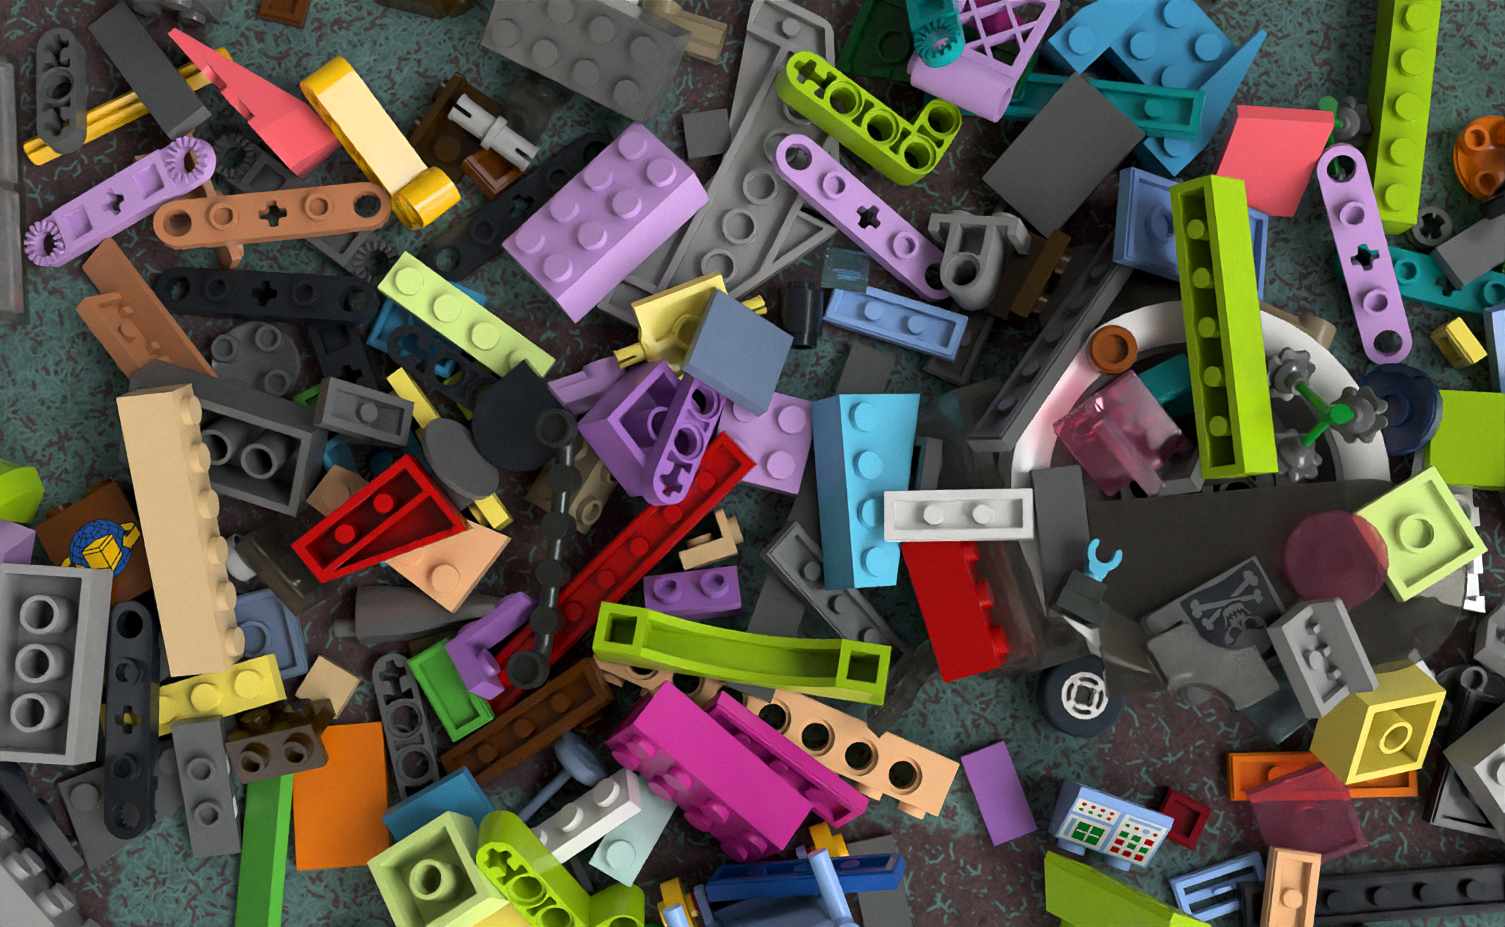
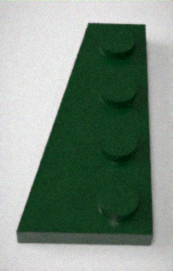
M865 0L835 68L846 75L911 84V75L907 73V66L916 49L914 47V36L910 27L906 0ZM966 24L962 25L965 44L980 39L976 28ZM985 32L986 37L991 36V34ZM1008 41L990 47L993 58L1009 66L1013 65L1020 52L1017 45ZM983 49V50H980V51H977V52H980V53L986 55L985 52H984V49ZM1033 53L1018 79L1011 99L1019 100L1038 59L1036 53Z

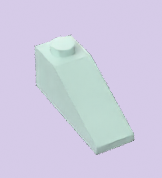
M641 774L638 781L642 810L605 834L589 862L592 866L628 887L632 886L677 807V804L672 800H663L653 793L648 786L649 781Z

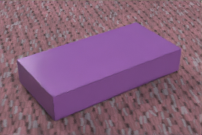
M1003 740L959 756L992 845L996 846L1038 830Z

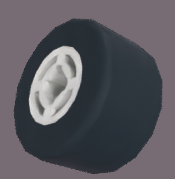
M1071 652L1056 657L1043 669L1037 682L1036 700L1041 715L1053 728L1073 737L1092 738L1106 733L1119 721L1126 704V688L1121 674L1109 661L1095 654Z

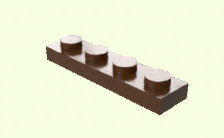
M586 657L440 756V760L448 775L466 766L479 787L483 789L616 698L595 659Z

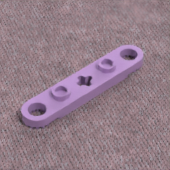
M800 134L787 136L776 146L772 154L774 172L777 175L779 174L780 179L785 180L797 190L803 199L900 282H904L919 295V298L925 299L926 302H938L951 296L944 286L942 290H935L925 280V272L928 267H938L937 269L940 270L944 253L812 139ZM788 148H800L801 152H805L804 155H807L806 160L808 163L804 170H795L787 164L785 153ZM866 210H870L874 214L871 222L875 228L871 225L865 229L861 228L858 225L861 217L857 211L864 213Z
M187 136L176 138L175 142L170 143V145L161 150L157 149L52 212V215L42 221L35 222L34 226L31 225L29 227L30 232L25 234L27 240H24V245H27L25 253L29 254L28 258L34 261L33 263L36 265L60 267L102 243L105 238L116 235L157 211L163 204L178 199L208 181L216 167V156L213 148L208 142L199 138ZM193 148L194 151H197L196 156H199L197 158L199 164L195 165L197 169H193V173H188L184 167V157ZM117 195L124 196V201L119 204L121 211L113 209V205L118 202ZM51 232V235H55L53 239L57 240V242H54L57 248H53L55 252H51V256H48L44 250V239Z
M1343 142L1332 144L1323 149L1315 169L1362 346L1368 358L1379 365L1399 363L1409 354L1412 347V337L1366 161L1361 152L1351 144ZM1339 155H1347L1354 161L1352 174L1343 180H1335L1327 174L1328 163ZM1361 244H1366L1369 250L1377 249V254L1370 257V265L1364 267L1361 266L1358 260L1351 261V257L1358 254L1357 246ZM1386 330L1397 332L1400 335V343L1398 342V347H1395L1393 351L1390 350L1388 353L1386 351L1382 353L1374 348V339L1379 333Z

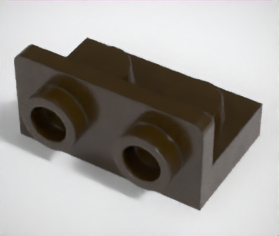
M455 72L450 80L445 79L439 84L432 97L434 104L424 118L419 116L412 123L406 135L409 144L423 163L430 168L435 166L441 169L457 186L465 175L464 171L460 168L463 160L482 146H480V139L453 120L447 118L453 107L467 117H471V114L456 104V102L465 93L468 98L496 119L499 116L504 118L508 113L504 106L468 84L465 76L459 72Z

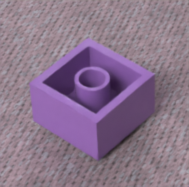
M664 359L632 367L577 423L578 430L630 497L642 496L639 483L642 471L680 385V380ZM691 398L693 408L696 410L697 413L702 414L703 412L700 409V407L697 405L694 399ZM715 428L710 439L717 433ZM679 429L674 437V445L682 455H685L688 451L689 439L686 433ZM674 465V466H673V469H674V468H679V466H678V465ZM666 475L660 476L659 479L664 484V490L668 487L664 483Z

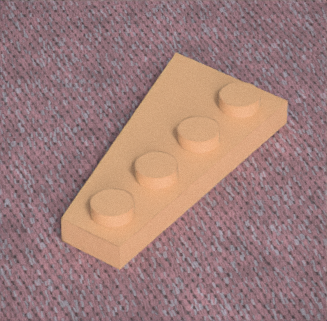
M334 464L306 502L327 517L369 483L359 474ZM467 520L474 529L394 557L385 562L447 610L455 613L512 538Z

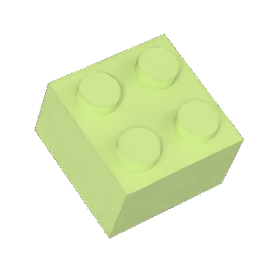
M447 811L367 862L396 927H472L510 903L476 864L479 832L471 817Z

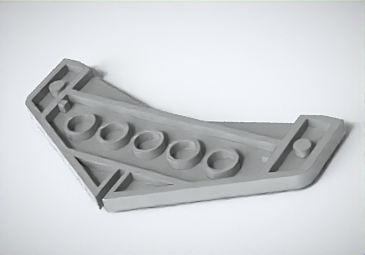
M754 0L750 8L745 44L729 121L732 143L727 153L723 154L717 173L703 187L710 200L597 304L596 307L599 311L638 330L630 303L714 271H718L722 275L727 294L738 301L837 234V228L801 211L802 207H806L822 215L803 199L797 190L785 180L780 179L781 177L774 172L775 168L772 166V154L776 146L784 138L793 134L809 137L840 164L839 142L785 103L778 96L775 89V79L778 72L795 53L800 51H811L835 67L834 32L826 19L788 0ZM798 73L796 79L800 83H803V80L805 78ZM819 88L814 94L818 97L824 90ZM830 98V104L837 112V99ZM793 147L786 150L785 158L791 168L804 170L808 163L806 160L807 155L805 156V152H801L800 148L795 149Z

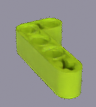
M811 51L795 53L778 72L775 79L776 92L785 103L891 181L901 186L915 184L936 167L962 124V115L959 108L940 98L930 101L907 122ZM798 73L805 78L803 80V83H800L796 79ZM819 88H822L824 91L817 97L814 93ZM830 98H836L842 102L845 107V114H840L832 108ZM928 117H932L939 122L941 133L934 131L930 127ZM867 125H872L880 131L882 141H876L869 135ZM904 152H909L915 156L918 162V169L909 166L905 160Z
M496 810L483 817L479 827L476 864L533 927H644L645 895L638 886L632 884L631 887H628L619 882L590 897L517 815L505 810Z

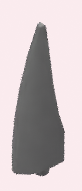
M358 586L355 618L335 619L334 633L336 638L356 636L363 645L410 641L419 637L463 627L473 621H479L494 610L496 603L502 597L471 592L459 609L452 613L417 586Z

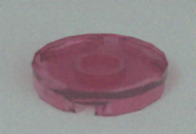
M1340 509L1320 511L1302 520L1289 535L1284 551L1286 574L1298 593L1308 601L1339 597L1345 609L1353 608L1369 599L1373 593L1375 594L1384 584L1389 568L1388 548L1377 528L1362 516Z

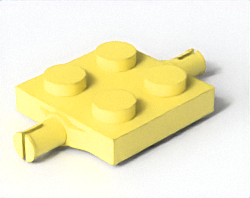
M714 271L630 303L638 325L639 342L613 351L619 369L622 370L643 360L650 363L664 359L681 382L685 373L681 366L710 295L717 289L727 294L722 275L718 271ZM761 295L741 302V304L758 315L767 313Z

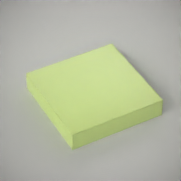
M1434 465L1424 468L1344 517L1397 602L1407 601L1488 551Z

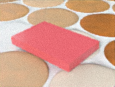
M1236 105L1211 174L1244 180L1248 207L1268 213L1269 216L1294 217L1334 127L1333 111Z

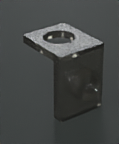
M534 71L514 83L499 116L508 121L507 127L534 146H537L552 113L571 101L575 93L564 85ZM540 84L547 86L550 89H552L557 96L547 95L541 92L535 85ZM519 148L516 149L517 151H519L520 153H522V154L525 155L526 157H529L526 153H524L523 151H521Z

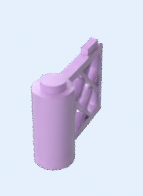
M957 0L962 25L974 21L980 39L965 44L963 52L955 61L940 68L926 66L915 50L907 66V73L911 75V85L989 121L998 122L1010 103L1018 79L1060 7V0H1001L980 8H976L974 0ZM1027 3H1032L1044 9L1038 20L1018 26L1012 8ZM968 4H969V7H970V10H971V11H968V12H965V13H964L965 9L967 8V6H968ZM1006 11L1012 29L986 37L980 19ZM1029 35L1024 43L1022 37ZM944 38L936 42L932 47L935 51V47H938L939 50L942 49L940 45L944 44L946 46L945 41L949 39ZM1016 39L1020 52L1012 66L993 58L990 47ZM983 49H984V52H985L986 55H984V54H982V53H980V52H977V51H980V50H983Z

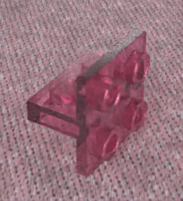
M1129 370L1053 424L1055 434L1107 496L1114 495L1136 480L1146 494L1151 497L1166 487L1159 470L1165 464L1163 460L1188 443L1186 435L1133 370Z

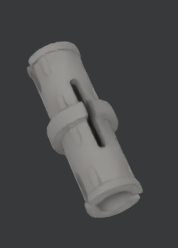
M464 93L456 104L468 111L471 117H467L453 107L447 118L453 120L480 139V146L488 151L491 147L518 167L521 172H524L531 162L518 154L516 149L519 148L534 159L540 148L534 146L507 127L508 121L501 116L496 119Z

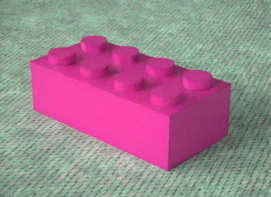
M668 680L638 699L604 742L613 750L612 756L620 765L629 770H637L649 781L648 786L653 793L663 800H672L686 812L684 817L692 826L700 831L710 832L721 842L720 847L722 851L737 862L751 863L783 851L814 806Z

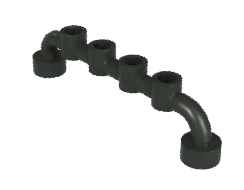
M556 408L542 412L535 423V433L538 440L546 446L557 448L555 465L549 469L546 478L548 486L552 489L550 512L541 521V530L547 537L544 560L539 562L535 570V576L541 584L539 605L530 615V625L535 631L533 649L514 653L509 658L506 666V674L509 681L520 689L536 688L546 681L549 675V660L552 653L554 634L560 632L566 623L565 613L557 606L560 587L566 585L571 578V568L563 560L565 540L572 538L577 530L576 520L569 514L571 493L579 490L582 485V474L574 467L575 438L578 433L577 422L569 412Z

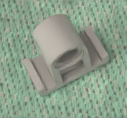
M952 210L948 214L931 213L928 231L939 247L945 250L940 268V279L943 286L963 309L975 311L988 306L994 300L998 291L1007 246L1014 245L1019 254L1028 255L1031 236L1020 218L1004 212H996L992 216H977L962 210ZM976 276L971 283L962 285L967 278Z

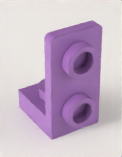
M523 592L507 595L496 603L494 610L479 621H473L463 626L458 631L457 636L444 645L469 692L491 700L505 690L497 676L501 672L500 666L488 649L529 621L530 615L538 607L539 601Z

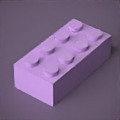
M635 121L501 245L521 269L576 324L710 199L695 172L644 125Z

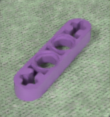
M687 372L683 375L639 482L640 491L644 499L654 506L677 504L685 498L727 398ZM695 389L700 390L706 399V408L702 414L697 413L692 405L691 398ZM679 429L684 431L689 439V448L685 455L680 454L674 445V437ZM674 465H678L679 468H674V469H673V466H674ZM666 475L664 483L669 487L668 492H663L664 484L659 481L660 476Z

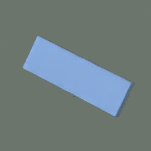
M837 277L823 317L824 322L952 363L955 362L969 321L967 316L841 277Z

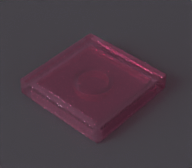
M1321 761L1244 790L1267 852H1269V845L1317 852L1322 854L1320 863L1322 864L1369 846L1347 785Z

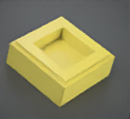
M1460 317L1442 324L1431 332L1432 335L1430 337L1454 369H1461L1475 364L1487 355V352Z

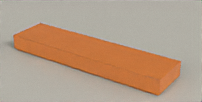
M1310 750L1226 752L1228 800L1231 801L1418 796L1417 769L1345 785Z

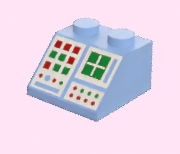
M1065 778L1047 832L1059 838L1057 846L1062 849L1084 856L1086 848L1103 853L1101 862L1129 871L1131 864L1146 868L1170 831L1174 818L1152 808Z

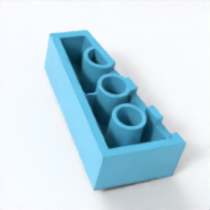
M840 394L811 402L825 591L896 585L901 542H886L884 540V491H908L920 394Z

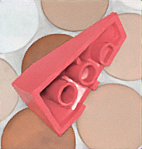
M174 28L168 33L204 75L220 89L219 91L229 103L248 120L247 123L285 165L302 180L342 145L318 113L315 114L305 102L182 31Z

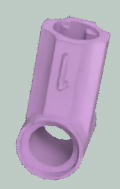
M614 356L592 362L584 366L581 372L548 382L549 386L575 417L588 413L627 373L625 368L619 369Z

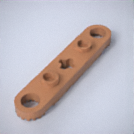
M372 182L174 200L163 204L157 210L153 219V227L158 238L166 246L174 250L348 234V232L380 229L388 222L391 216V202L387 192H384L381 186ZM361 196H374L381 203L379 212L369 218L359 216L354 211L357 199H361ZM277 205L281 213H287L286 217L279 218V226L271 227L268 220L261 219L262 215L269 214V207ZM174 214H186L191 218V228L185 235L175 237L167 233L166 222H169V218L174 217Z

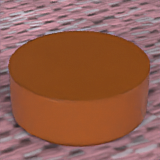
M1108 325L1100 328L1090 337L1086 346V357L1090 366L1098 373L1108 376L1118 375L1126 371L1133 365L1138 354V346L1133 334L1126 328L1118 325Z

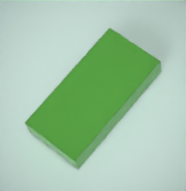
M449 636L406 662L451 740L455 742L497 716L487 699L468 691L444 646L452 640Z

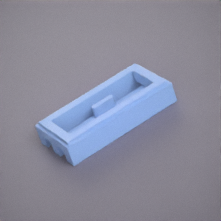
M1253 851L1169 879L1168 882L1173 891L1178 909L1202 921H1206L1239 910V900L1237 897L1191 912L1189 904L1236 889V882L1265 881L1266 871L1260 853ZM1252 866L1254 872L1185 894L1183 889Z

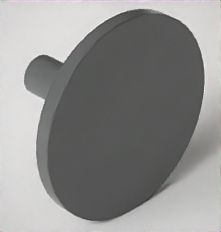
M447 418L434 419L425 426L421 435V444L424 455L433 469L429 474L459 511L468 507L474 500L488 498L497 490L499 485L497 466L489 461L480 451L471 430Z

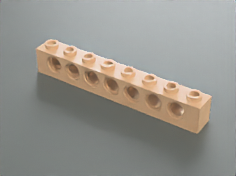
M595 653L593 655L607 682L622 687L625 680L642 687L640 696H644L666 680L674 685L673 677L675 673L653 670L650 674H640L632 666L599 661ZM700 677V684L695 691L682 693L697 706L701 707L716 695L719 688L727 685L728 681ZM775 690L770 704L781 706L786 714L784 724L779 729H776L779 733L838 777L841 774L857 781L854 789L879 801L883 793L900 800L897 806L899 810L922 820L926 812L938 817L960 765L958 762L804 694ZM743 694L742 705L756 716L759 715L760 710L765 705L769 704ZM811 723L823 724L828 730L827 742L818 749L808 748L802 742V732ZM864 742L871 751L868 763L859 768L848 765L845 760L847 748L852 743ZM898 761H907L913 767L912 780L904 786H895L889 780V770Z

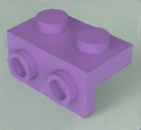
M737 566L643 577L645 608L688 621L743 614Z

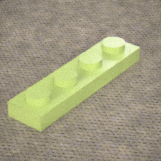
M406 251L377 287L382 294L500 379L525 358L528 359L543 378L555 364L556 359Z

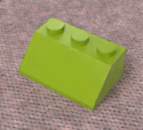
M1047 851L1044 858L1046 911L1062 919L1059 927L1212 926L1090 865Z

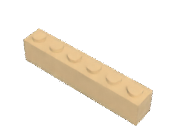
M192 383L136 389L116 397L170 674L171 677L226 672L243 657L245 637L242 629L237 627L234 611L237 599L236 590L233 583L229 582L226 569L228 547L224 537L220 536L217 521L219 499L216 492L211 489L208 473L211 463L210 452L207 445L202 442L199 426L202 418L201 404L193 394Z

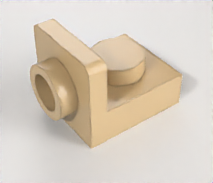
M723 508L714 512L723 538L714 540L712 533L686 541L688 549L678 552L685 572L738 555L736 544L742 543L744 540L736 516L726 519Z

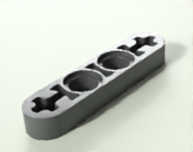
M388 653L380 657L374 664L372 680L401 801L412 796L409 786H420L432 779L435 783L443 778L423 690L406 662L411 658L403 653ZM394 660L397 667L406 668L407 675L400 678L402 692L412 689L414 697L401 698L389 704L387 695L397 694L393 680L385 681L383 672L390 669V661ZM403 705L412 707L418 714V724L411 732L400 731L394 723L395 711ZM412 751L424 753L429 760L428 772L423 777H413L405 769L404 762L406 756Z

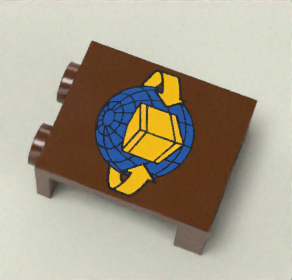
M105 479L89 487L85 491L87 497L73 505L71 502L64 503L48 511L45 514L47 520L33 529L36 531L54 566L113 570L110 615L113 608L121 602L145 601L154 596L155 593L140 518L127 495L134 492V489L130 483Z

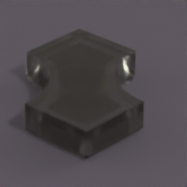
M1188 622L1140 646L1166 691L1181 687L1201 689L1218 698L1232 714L1281 689L1255 645L1242 649L1218 647L1200 637Z
M929 638L914 652L912 657L890 682L885 691L883 706L872 704L867 710V727L878 738L913 706L917 693L930 675L938 668L939 665Z

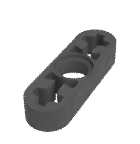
M54 28L44 33L39 39L36 48L37 133L54 152L59 154H69L78 150L87 137L86 50L73 33L65 28ZM60 55V61L55 56ZM71 82V89L66 96L60 99H52V93L59 84ZM63 120L69 125L68 127L63 128Z

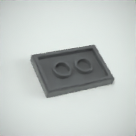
M1075 71L981 179L1042 235L1049 239L1053 230L1059 231L1144 138L1146 133L1078 71Z

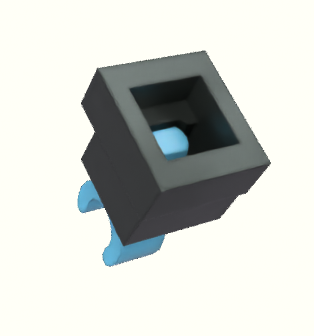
M1099 539L1090 541L1084 549L1083 555L1086 563L1083 569L1084 572L1081 573L1075 569L1065 572L1047 608L1091 630L1102 627L1110 608L1099 604L1108 586L1101 581L1105 578L1108 571L1119 565L1123 555L1121 550H1117L1111 554L1108 563L1100 562L1095 555L1096 548L1100 542Z

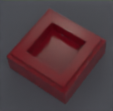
M1167 786L1156 810L1174 818L1166 838L1193 851L1213 808Z

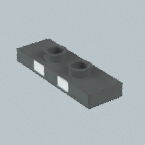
M223 714L174 720L171 729L193 859L241 853L243 838L230 758L224 745L227 739Z

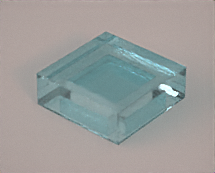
M826 247L820 286L866 293L871 256L866 252Z

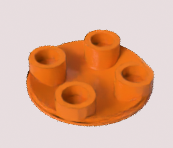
M1484 116L1470 122L1458 135L1453 149V164L1459 181L1471 195L1481 201H1484L1505 179V117Z

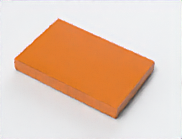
M383 722L328 725L321 735L329 757L327 764L324 767L294 773L292 793L297 871L366 866L369 860L393 846L392 833L382 820L384 811L390 808L387 739Z

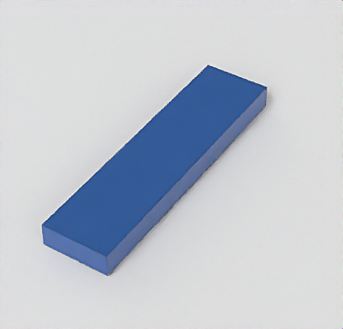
M900 852L830 857L843 893L896 890L906 870L903 853L900 854ZM809 859L720 865L705 886L708 902L821 894Z

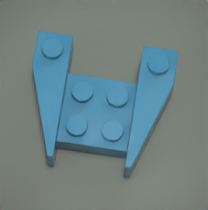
M1098 0L1081 8L1037 51L1061 76L1070 77L1075 71L1081 74L1103 54L1129 83L1206 91L1198 141L1145 135L1131 151L1152 174L1170 179L1176 176L1210 142L1267 33L1261 29L1236 47L1193 0Z

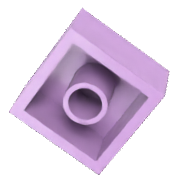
M774 392L767 412L757 417L726 398L716 437L725 430L758 464L739 484L794 498L798 496L813 437L812 401Z

